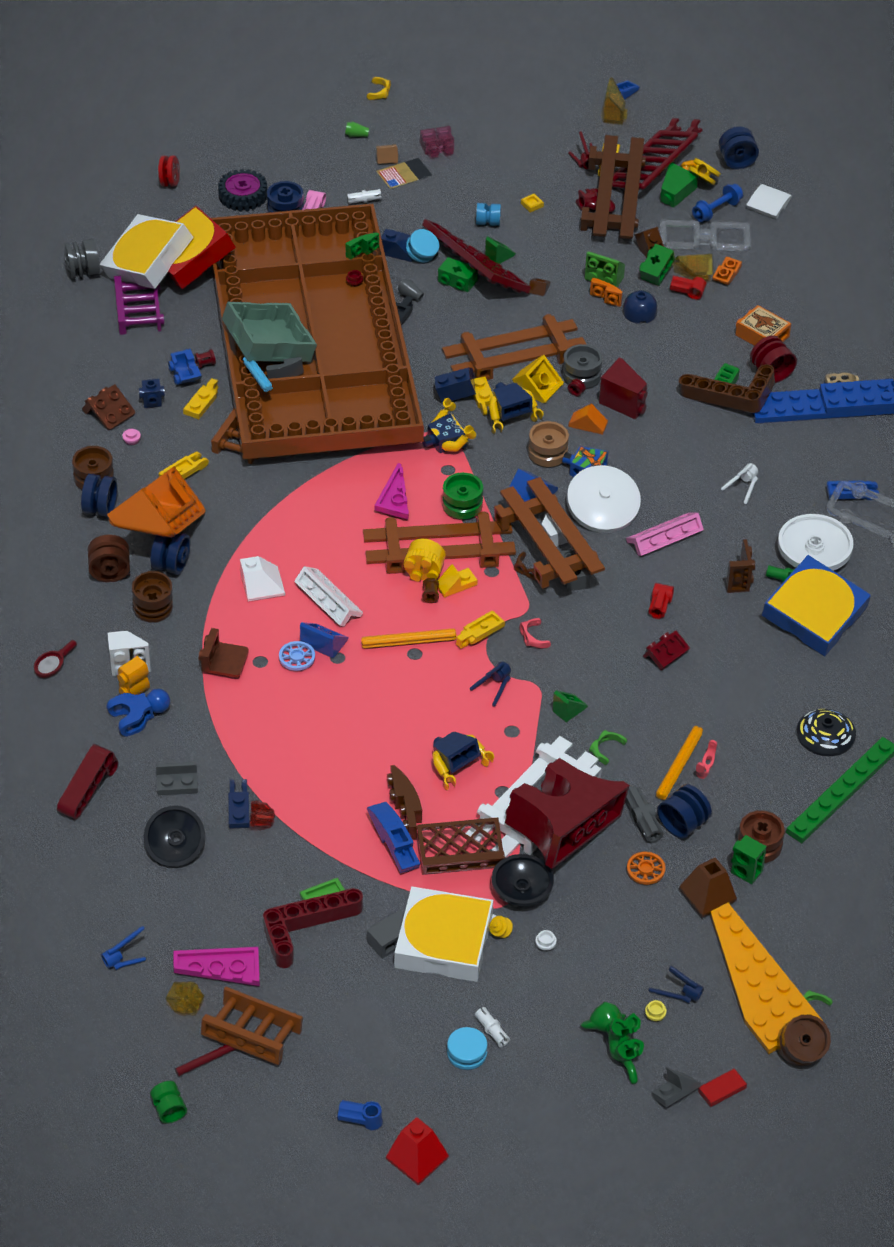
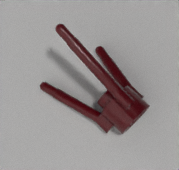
M580 131L579 135L585 152L581 154L580 160L571 151L568 154L578 163L579 167L583 166L585 169H588L589 151L584 136Z

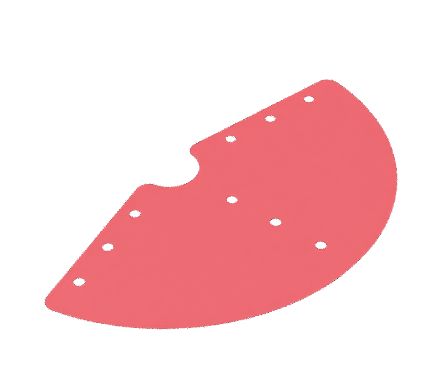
M422 442L374 447L330 467L290 493L256 524L229 560L218 581L209 605L203 632L202 649L204 648L205 636L209 635L211 628L219 629L220 642L248 647L249 653L241 675L238 678L203 672L207 706L223 748L243 779H247V785L272 813L310 844L341 863L392 886L410 891L412 886L494 900L493 909L501 908L508 903L499 898L493 890L491 877L494 868L422 875L418 832L417 839L413 840L414 844L412 847L420 862V866L417 869L400 873L386 842L382 843L367 811V807L387 802L402 822L405 820V816L401 817L400 809H395L394 801H390L389 790L392 789V786H388L387 774H391V765H395L410 780L420 799L422 823H416V825L480 819V815L477 814L480 805L490 804L492 806L499 799L495 795L496 788L500 786L510 788L532 765L542 699L540 688L530 681L510 677L511 679L507 682L496 706H492V703L503 681H495L491 676L474 690H470L472 685L494 668L486 652L489 636L472 645L469 643L468 646L461 649L456 645V639L362 648L361 638L452 628L456 630V636L461 634L460 632L464 626L490 611H494L504 621L523 616L529 609V600L514 570L509 555L499 556V567H496L499 570V574L495 577L485 575L484 570L486 568H480V557L445 559L437 580L453 564L457 571L469 568L477 578L478 583L476 586L445 598L437 589L439 599L434 603H427L422 599V593L424 592L423 580L418 582L412 580L406 570L405 573L387 574L386 563L367 564L365 551L388 549L387 541L364 542L363 529L385 528V520L388 517L396 519L397 527L463 523L462 519L449 516L443 509V484L451 475H444L441 472V468L450 465L455 468V473L473 474L463 449L457 452L439 453L433 445L425 448ZM398 463L403 468L409 510L408 520L375 511V503ZM483 497V507L481 512H487L489 514L490 521H494ZM500 534L492 535L493 543L503 542ZM480 535L429 538V540L435 541L441 546L481 543ZM416 539L399 540L400 548H409L410 544ZM259 556L278 566L285 596L248 602L241 578L240 559ZM306 566L319 569L363 612L362 616H351L345 626H340L294 582L302 568ZM301 622L317 623L349 637L348 641L338 652L345 656V661L340 664L333 663L329 656L315 651V661L309 668L300 671L289 670L280 663L279 651L289 642L300 641ZM411 649H419L422 652V657L412 660L407 656V652ZM262 656L268 660V664L265 667L258 668L253 665V660L256 657ZM508 726H515L520 730V733L517 737L511 738L505 735L504 730ZM452 732L474 735L485 747V751L493 752V763L489 760L488 767H485L481 763L482 756H479L457 771L449 772V775L455 777L456 784L454 787L453 783L448 782L449 790H446L444 788V777H440L433 764L434 740L437 737L444 738ZM471 826L465 827L462 831L466 833ZM495 827L488 834L491 835L495 831ZM446 828L442 832L449 839L456 833L451 828ZM431 830L422 831V835L429 841L435 835ZM500 831L502 839L506 834ZM458 835L453 841L462 847L467 840ZM439 836L433 842L440 849L447 843ZM484 837L479 844L482 845L488 838ZM490 841L485 848L488 850L493 849L496 844ZM469 843L465 848L469 853H475L479 849L472 843ZM449 845L444 852L449 855H455L458 850ZM520 845L509 856L519 854ZM429 846L425 851V857H434L438 852Z

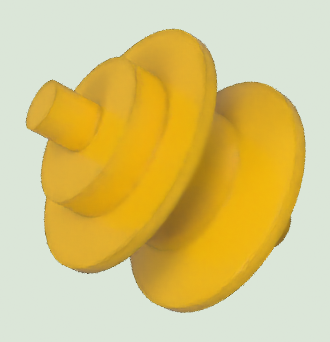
M496 916L490 922V932L494 936L506 938L511 934L513 924L509 918Z

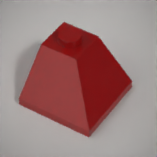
M417 1117L401 1130L386 1155V1160L417 1185H420L449 1158L447 1151L435 1132Z

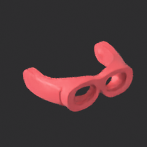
M540 618L521 622L520 632L524 636L526 646L549 648L551 646L550 641L537 640L527 631L531 626L540 625L542 622Z
M715 740L709 741L702 763L699 762L696 765V776L698 778L705 779L714 764L717 742ZM706 760H711L710 764H706Z

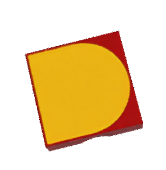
M197 206L175 221L183 223L194 237L167 272L181 289L236 248L227 232Z

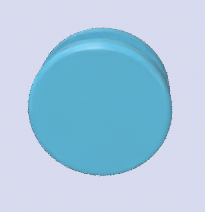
M425 229L414 231L406 242V251L409 256L421 263L431 261L439 250L437 237Z
M471 1027L455 1030L451 1033L447 1042L449 1061L455 1067L464 1070H471L481 1066L487 1057V1039L485 1035Z

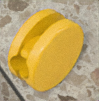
M695 158L693 162L697 164L696 168L690 166L688 170L698 175L702 180L714 185L716 181L710 175L713 174L719 177L721 173L705 162Z

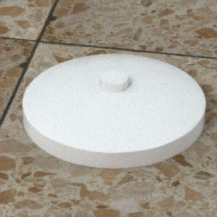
M605 465L592 466L580 471L570 482L567 491V506L572 517L583 527L599 533H613L629 526L636 518L641 503L640 492L634 480L620 469Z
M804 514L790 519L782 526L778 537V549L782 557L794 567H797L807 555H810L834 571L845 565L850 559L853 551V537L847 527L834 518L820 514Z

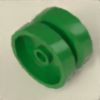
M462 472L449 476L443 484L442 505L444 511L449 516L457 519H470L477 516L483 507L482 481L471 473Z

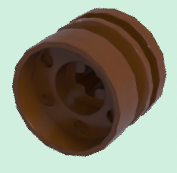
M148 571L141 573L135 578L132 583L133 611L135 615L146 622H159L170 616L173 610L172 582L169 577L161 572Z

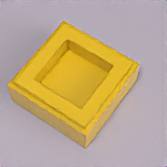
M535 194L521 199V205L530 213L544 207V202Z

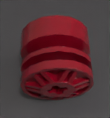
M777 336L763 338L753 347L750 353V360L757 369L765 364L773 366L775 383L789 377L797 365L796 356Z

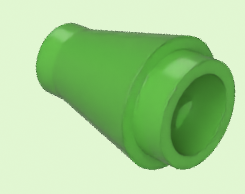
M353 121L347 122L345 135H349V137H368V127Z

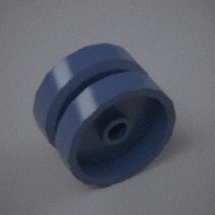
M741 126L733 127L724 132L719 139L718 146L726 165L730 168L744 169L753 164L759 155L758 146L752 132L748 128Z
M280 181L272 184L267 190L268 213L302 210L304 207L302 187L290 181Z
M88 474L86 476L81 496L83 513L94 515L98 512L99 516L108 517L107 514L114 510L117 500L118 484L116 477L104 476L101 479L100 475Z
M178 533L173 538L156 535L150 557L152 568L157 570L167 569L169 573L180 574L184 570L189 557L190 536L184 533Z

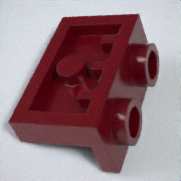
M675 630L671 634L666 632L659 638V643L656 644L654 641L647 646V652L643 657L647 658L650 656L659 669L662 670L687 652L690 647Z

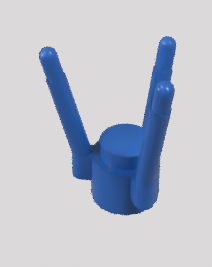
M143 926L116 946L101 954V958L108 969L114 967L117 970L124 966L146 961V958L142 957L120 962L123 956L119 949L145 929Z

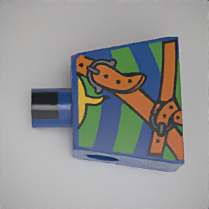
M581 446L575 455L565 452L562 462L570 465V475L575 477L580 471L588 467L607 466L609 451Z

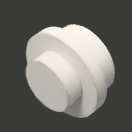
M543 930L536 936L535 943L541 950H551L556 946L557 940L551 931Z

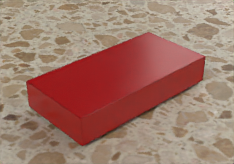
M734 1068L699 1087L698 1092L708 1105L712 1107L746 1089L747 1083Z

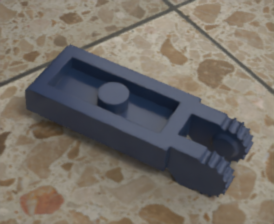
M242 779L241 782L243 792H235L236 784L234 780H230V792H228L229 828H250L247 779Z

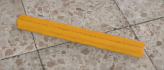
M452 628L366 636L361 638L362 648L455 640L456 630Z
M694 726L656 791L658 799L665 800L703 734L701 727Z

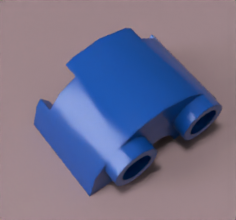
M191 349L170 354L171 361H168L169 370L175 374L173 377L176 385L201 379L202 375L195 364Z

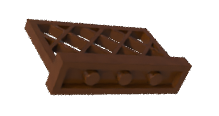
M498 817L417 825L422 875L494 868L502 859H505ZM494 824L495 831L491 835L483 830L485 825ZM471 826L476 831L470 837L462 831L465 827ZM446 828H451L456 832L450 839L442 834ZM431 830L435 835L429 841L422 835V831ZM478 833L488 838L482 845L474 840ZM458 835L467 840L462 847L453 841ZM438 836L447 842L441 849L433 844ZM492 841L498 846V851H489L485 847ZM469 843L479 848L475 853H469L465 850ZM449 845L458 850L455 855H449L444 851ZM429 846L438 852L434 857H425V851Z

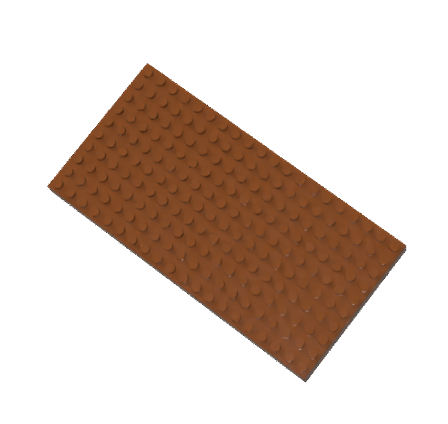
M374 204L211 218L227 232L236 247L217 263L213 264L212 271L243 459L424 442V424ZM379 233L378 249L368 255L362 252L351 260L346 258L345 243L362 235ZM351 270L360 271L363 276V282L356 286L348 284L346 282L348 272ZM227 302H251L258 304L290 303L300 317L301 323L309 331L317 344L311 362H302L304 373L299 376L269 379L273 388L271 391L264 392L245 366L243 361L244 354L222 320ZM256 361V363L268 378L266 366L284 364V361Z

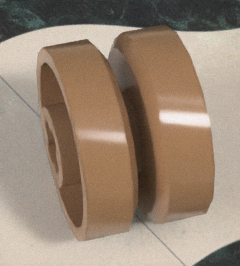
M551 421L540 422L534 425L529 433L528 455L535 464L543 467H554L562 464L565 452L568 453L569 433L563 425Z

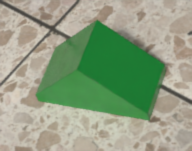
M487 236L485 255L490 257V260L501 264L515 256L516 253L506 245Z
M558 690L554 692L553 712L565 722H568L588 707L575 694Z

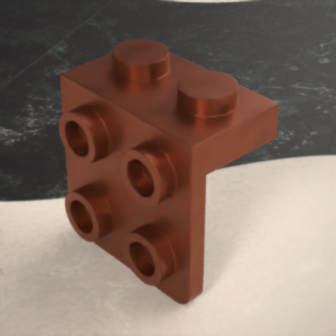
M115 384L109 388H103L98 392L97 396L89 397L82 408L85 414L94 411L107 430L113 429L135 414V410Z
M211 628L209 635L205 636L204 648L200 649L198 659L201 661L202 672L238 678L243 670L249 649L245 646L220 642L219 629Z

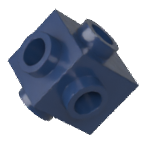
M160 379L142 380V388H139L140 399L143 398L144 408L162 407L161 397H164L165 393L164 386H160Z

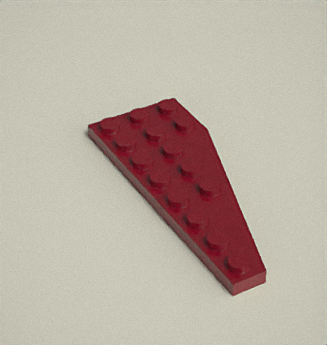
M424 219L422 225L432 232L438 241L444 242L443 245L445 247L453 249L452 252L461 256V260L470 263L469 266L471 268L479 270L478 273L487 277V281L493 284L498 282L499 285L507 289L512 287L511 289L518 293H521V291L529 293L531 287L509 270L506 271L502 268V265L490 260V257L473 246L463 243L464 240L452 235L450 231L438 223Z

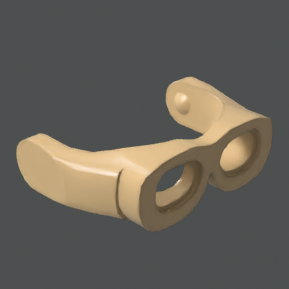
M848 372L830 373L825 376V383L859 381V377ZM847 375L848 378L846 380L841 379V376ZM831 376H836L835 380L830 381Z

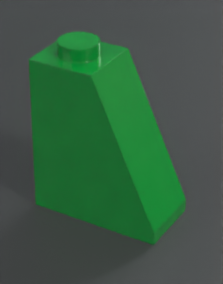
M671 163L661 188L660 201L673 208L697 189L698 175Z

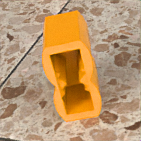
M138 656L118 668L117 678L119 680L120 694L131 693L139 695L150 688L147 677L149 674L147 664Z

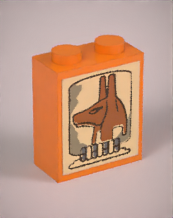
M759 305L749 310L736 323V336L754 346L768 336H777L782 342L790 337L791 323Z

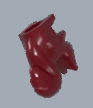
M587 188L585 189L586 194L579 190V198L576 199V203L582 210V207H589V210H596L598 189ZM610 200L609 213H612L615 210V204Z

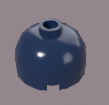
M634 291L624 301V316L627 320L636 324H640V321L649 323L657 316V301L649 292Z

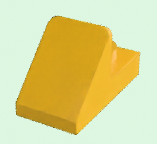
M452 564L438 579V590L445 598L476 586L478 580L469 568L457 571Z

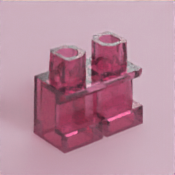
M450 126L437 127L436 131L434 128L420 130V144L426 155L430 154L431 157H437L441 152H445L447 155L454 153V137H452Z

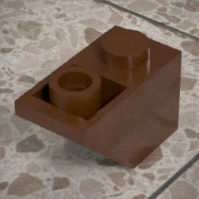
M658 227L635 234L639 249L646 258L649 250L653 249L655 244L664 247Z

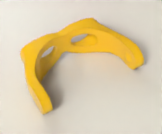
M373 77L372 83L381 84L385 88L377 93H368L367 98L369 100L387 99L391 81L380 77Z

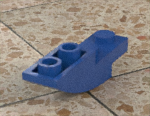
M387 802L367 807V811L382 843L386 842L400 873L419 868L420 862L412 847L414 842L393 808Z

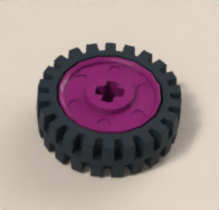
M240 169V172L233 170V173L230 171L227 175L224 174L223 178H220L218 183L219 200L228 209L232 207V210L236 211V209H239L240 212L243 209L249 211V208L255 210L256 207H261V204H264L267 200V181L262 174H257V171L253 170L251 172L250 169L246 171Z

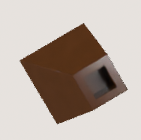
M716 857L698 865L679 886L680 891L702 918L726 903L732 904L737 901L729 875Z

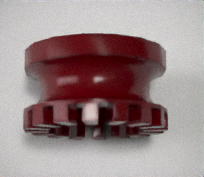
M575 378L569 383L568 391L574 396H580L585 391L586 386L582 383L583 381Z

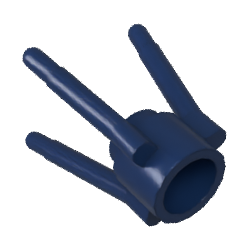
M499 662L483 678L472 685L470 690H474L491 676L495 681H503L492 703V706H496L507 682L511 679L509 676L511 673L510 666L506 662Z
M670 966L669 971L686 983L682 990L685 996L649 988V992L683 1000L689 1004L691 1000L697 1002L704 991L703 986L692 981L673 966Z

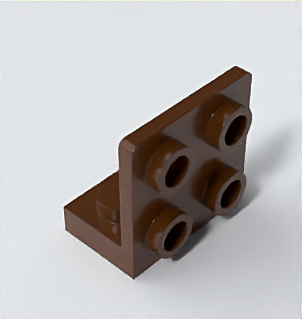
M743 539L740 561H729L726 583L727 593L750 592V584L754 582L752 571H755V560L751 559L752 547L748 546L747 539Z

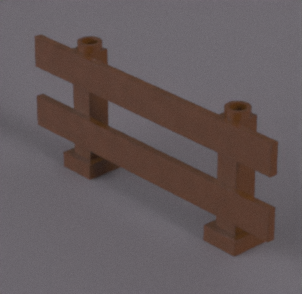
M605 135L603 152L597 151V146H590L588 169L595 170V165L601 166L596 211L591 213L589 212V207H582L580 231H587L588 227H593V236L606 237L607 228L620 229V238L633 239L634 229H638L639 219H636L640 174L641 168L645 167L646 157H643L644 138L631 137L630 153L625 154L616 153L618 136ZM615 167L628 168L622 215L609 214Z

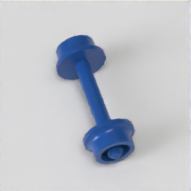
M737 184L724 186L723 196L710 204L704 200L696 203V206L692 209L694 218L699 222L711 220L714 208L725 202L733 206L737 205L743 198V191Z

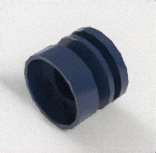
M684 784L672 796H669L658 805L657 813L662 825L668 832L675 837L686 838L711 817L712 809L708 799L698 788L690 784Z

